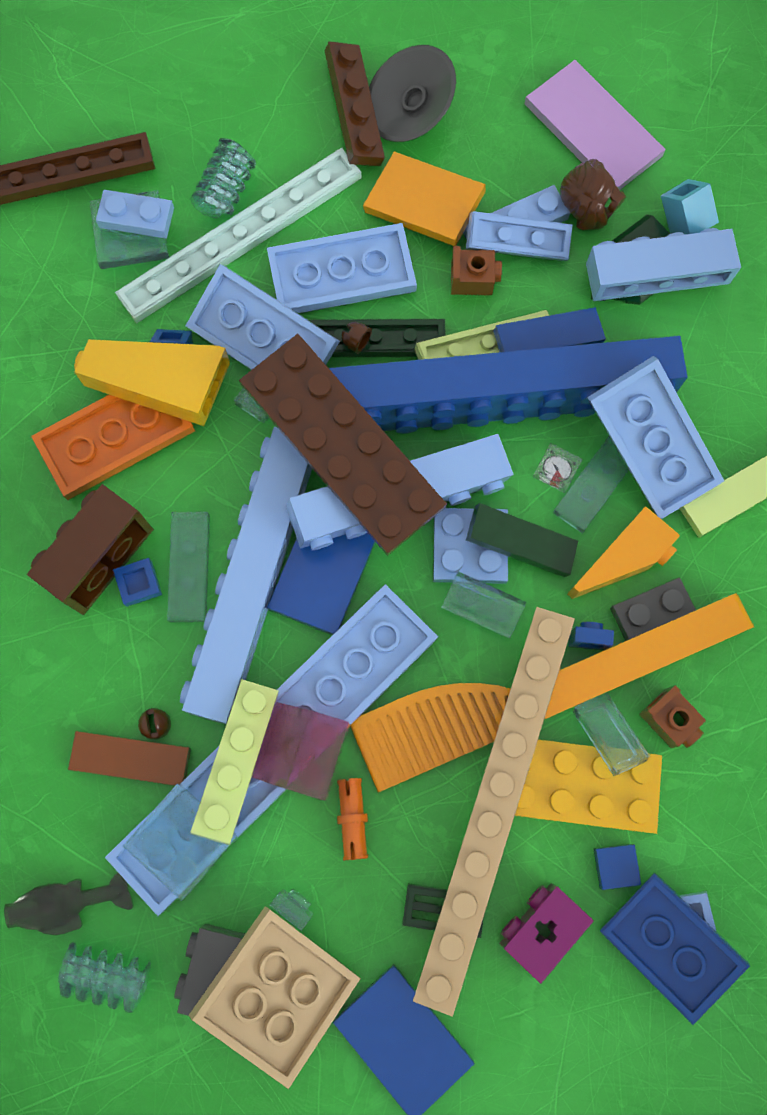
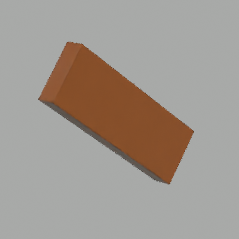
M76 731L68 770L178 786L186 779L191 748Z

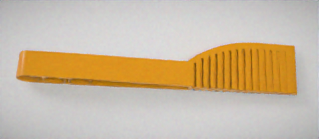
M732 594L559 670L545 719L753 628L754 625L738 594ZM483 683L441 685L404 696L359 716L350 727L377 792L379 793L494 742L511 689Z

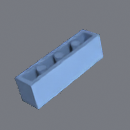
M709 228L694 234L676 232L661 238L650 239L644 236L629 242L615 243L614 241H605L592 247L586 267L593 301L727 285L731 283L739 272L741 264L733 229L719 230L717 228Z

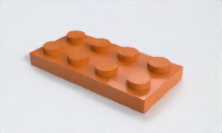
M107 395L31 437L62 495L69 500L195 432V429L189 421L112 395Z

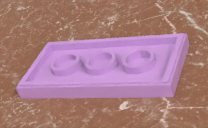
M576 60L572 61L525 98L524 104L582 163L590 159H597L599 162H602L605 169L615 180L619 190L663 157L666 150Z

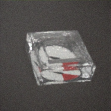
M550 443L533 477L565 493L583 459Z

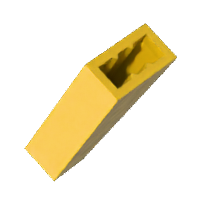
M88 339L84 350H81L76 356L74 373L85 387L205 426L230 365V360L226 349L216 345Z

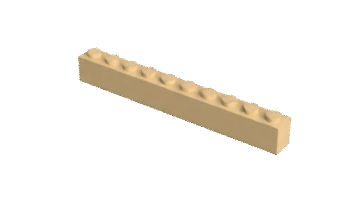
M536 607L413 999V1002L452 1017L457 1006L575 618Z

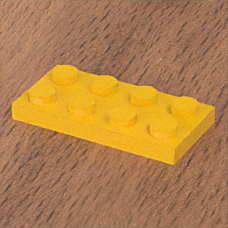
M538 740L515 816L657 834L662 755Z

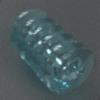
M227 138L219 139L218 146L215 147L212 153L213 157L210 158L207 169L204 170L201 176L202 180L198 182L196 192H193L190 198L191 203L198 211L212 218H219L221 214L227 216L233 214L235 209L232 204L239 202L240 197L238 193L244 191V182L250 179V170H254L256 166L255 159L240 144Z
M71 942L65 952L58 976L60 995L68 998L75 992L77 1000L81 1002L86 1001L91 996L93 1004L98 1006L107 999L110 1009L118 1008L123 1002L125 1012H134L146 990L151 962L149 961L144 970L140 971L138 957L134 956L129 965L123 967V953H118L112 963H107L108 952L106 949H103L97 959L94 960L92 959V946L89 945L86 946L81 956H77V943Z

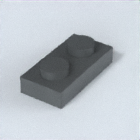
M680 578L610 608L625 641L696 611Z

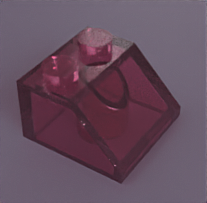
M276 702L252 778L327 801L349 731V722L312 710Z

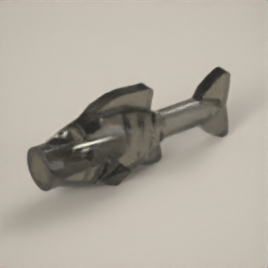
M117 872L109 885L88 890H81V879L72 880L67 884L48 883L47 885L37 886L23 894L15 902L5 904L4 915L8 928L21 927L29 930H38L44 934L60 935L82 927L83 923L79 913L86 906L112 901L116 906L130 910L133 908V901L128 889V883Z

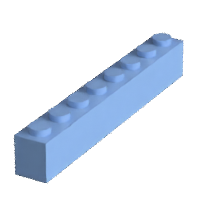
M277 427L273 428L271 437H265L262 443L260 458H263L260 471L255 470L252 474L249 491L253 493L249 505L243 504L238 518V525L241 526L238 539L233 538L228 547L227 560H230L226 574L221 573L218 578L215 594L219 595L215 609H209L204 621V630L207 631L203 645H197L192 658V666L196 668L192 680L185 682L180 695V703L184 704L182 711L222 724H227L241 679H247L268 612L267 606L273 595L293 532V526L286 509L289 498L305 493L312 471L311 466Z

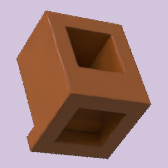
M453 246L451 295H492L495 282H501L502 261H495V250H460V246Z
M676 685L665 689L639 715L670 748L679 747L681 744L688 748L703 735L704 732L699 727L706 720L680 693L681 690ZM676 712L685 720L682 726H678L673 720Z

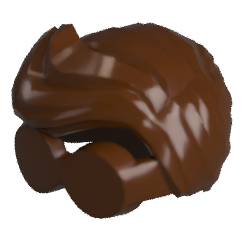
M590 159L585 163H580L563 178L561 183L560 196L562 202L573 217L577 219L576 227L581 230H599L606 226L607 219L626 199V195L618 189L615 180L605 169L603 163L597 159ZM610 197L612 202L607 208H605L604 206Z

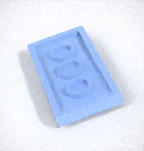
M403 223L267 248L276 298L296 313L416 292L417 289Z
M222 264L217 268L185 325L213 345L224 347L228 355L251 370L297 333L325 365L340 342Z
M652 356L587 397L653 512L660 519H663L724 482L721 473L656 357Z

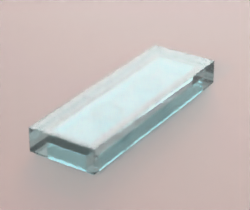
M608 436L553 511L555 515L582 534L629 470L610 436Z
M171 512L167 620L169 622L205 621L207 615L210 514L208 512Z

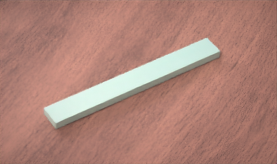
M341 147L116 291L118 299L137 324L213 275L220 264L227 266L360 180L361 171L356 165L349 164L347 153Z

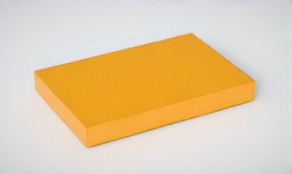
M393 152L366 199L363 208L367 214L394 224L403 223L404 228L456 246L469 223V213L476 210L486 192L485 184Z

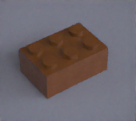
M101 484L97 490L91 491L83 499L81 510L76 516L61 525L56 533V539L47 550H42L35 556L31 563V569L26 575L61 602L80 614L85 615L115 578L113 569L125 566L154 529L137 509Z

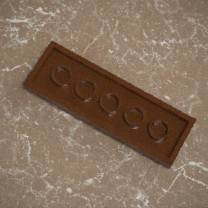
M298 333L239 380L244 390L387 556L446 508L447 503Z

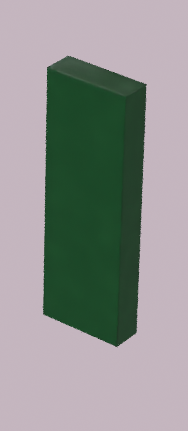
M481 503L474 507L466 541L563 577L571 575L578 540Z

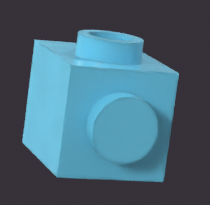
M687 179L661 195L671 234L676 232L684 234L700 233L719 223L710 183Z

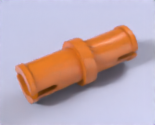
M350 778L348 781L346 779L337 780L341 816H337V823L342 825L343 861L368 858L365 835V822H368V814H364L362 778Z

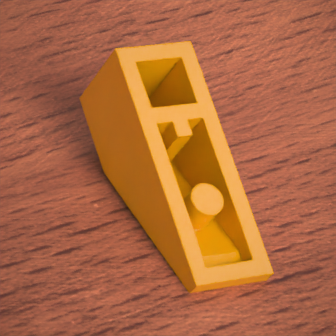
M645 506L567 595L574 599L647 571L657 562L663 566L677 551L672 544L680 535Z

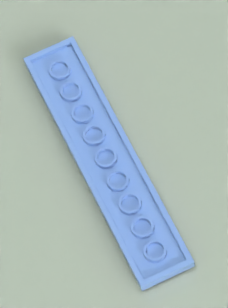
M386 584L277 689L279 690L277 700L231 844L438 639V636ZM219 746L105 857L157 916L161 915L230 846L190 833Z

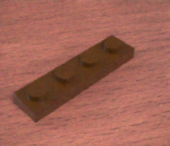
M329 41L325 49V55L349 164L381 166L385 156L360 46Z

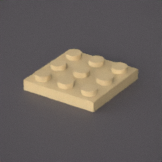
M265 906L188 1016L196 1024L289 1089L361 978Z

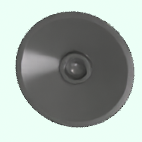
M430 45L411 46L394 54L376 72L370 83L369 90L380 137L394 142L416 139L430 131L446 114L456 89V73L451 59L444 51Z

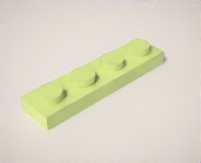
M241 679L190 832L192 835L226 845L231 844L279 690Z

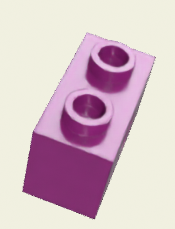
M552 883L547 888L541 885L527 901L530 908L521 919L518 916H514L506 924L501 932L504 939L499 943L540 984L594 921L559 887ZM537 922L548 923L547 928L551 932L548 937H544L541 934L537 936L539 933L537 928H535Z

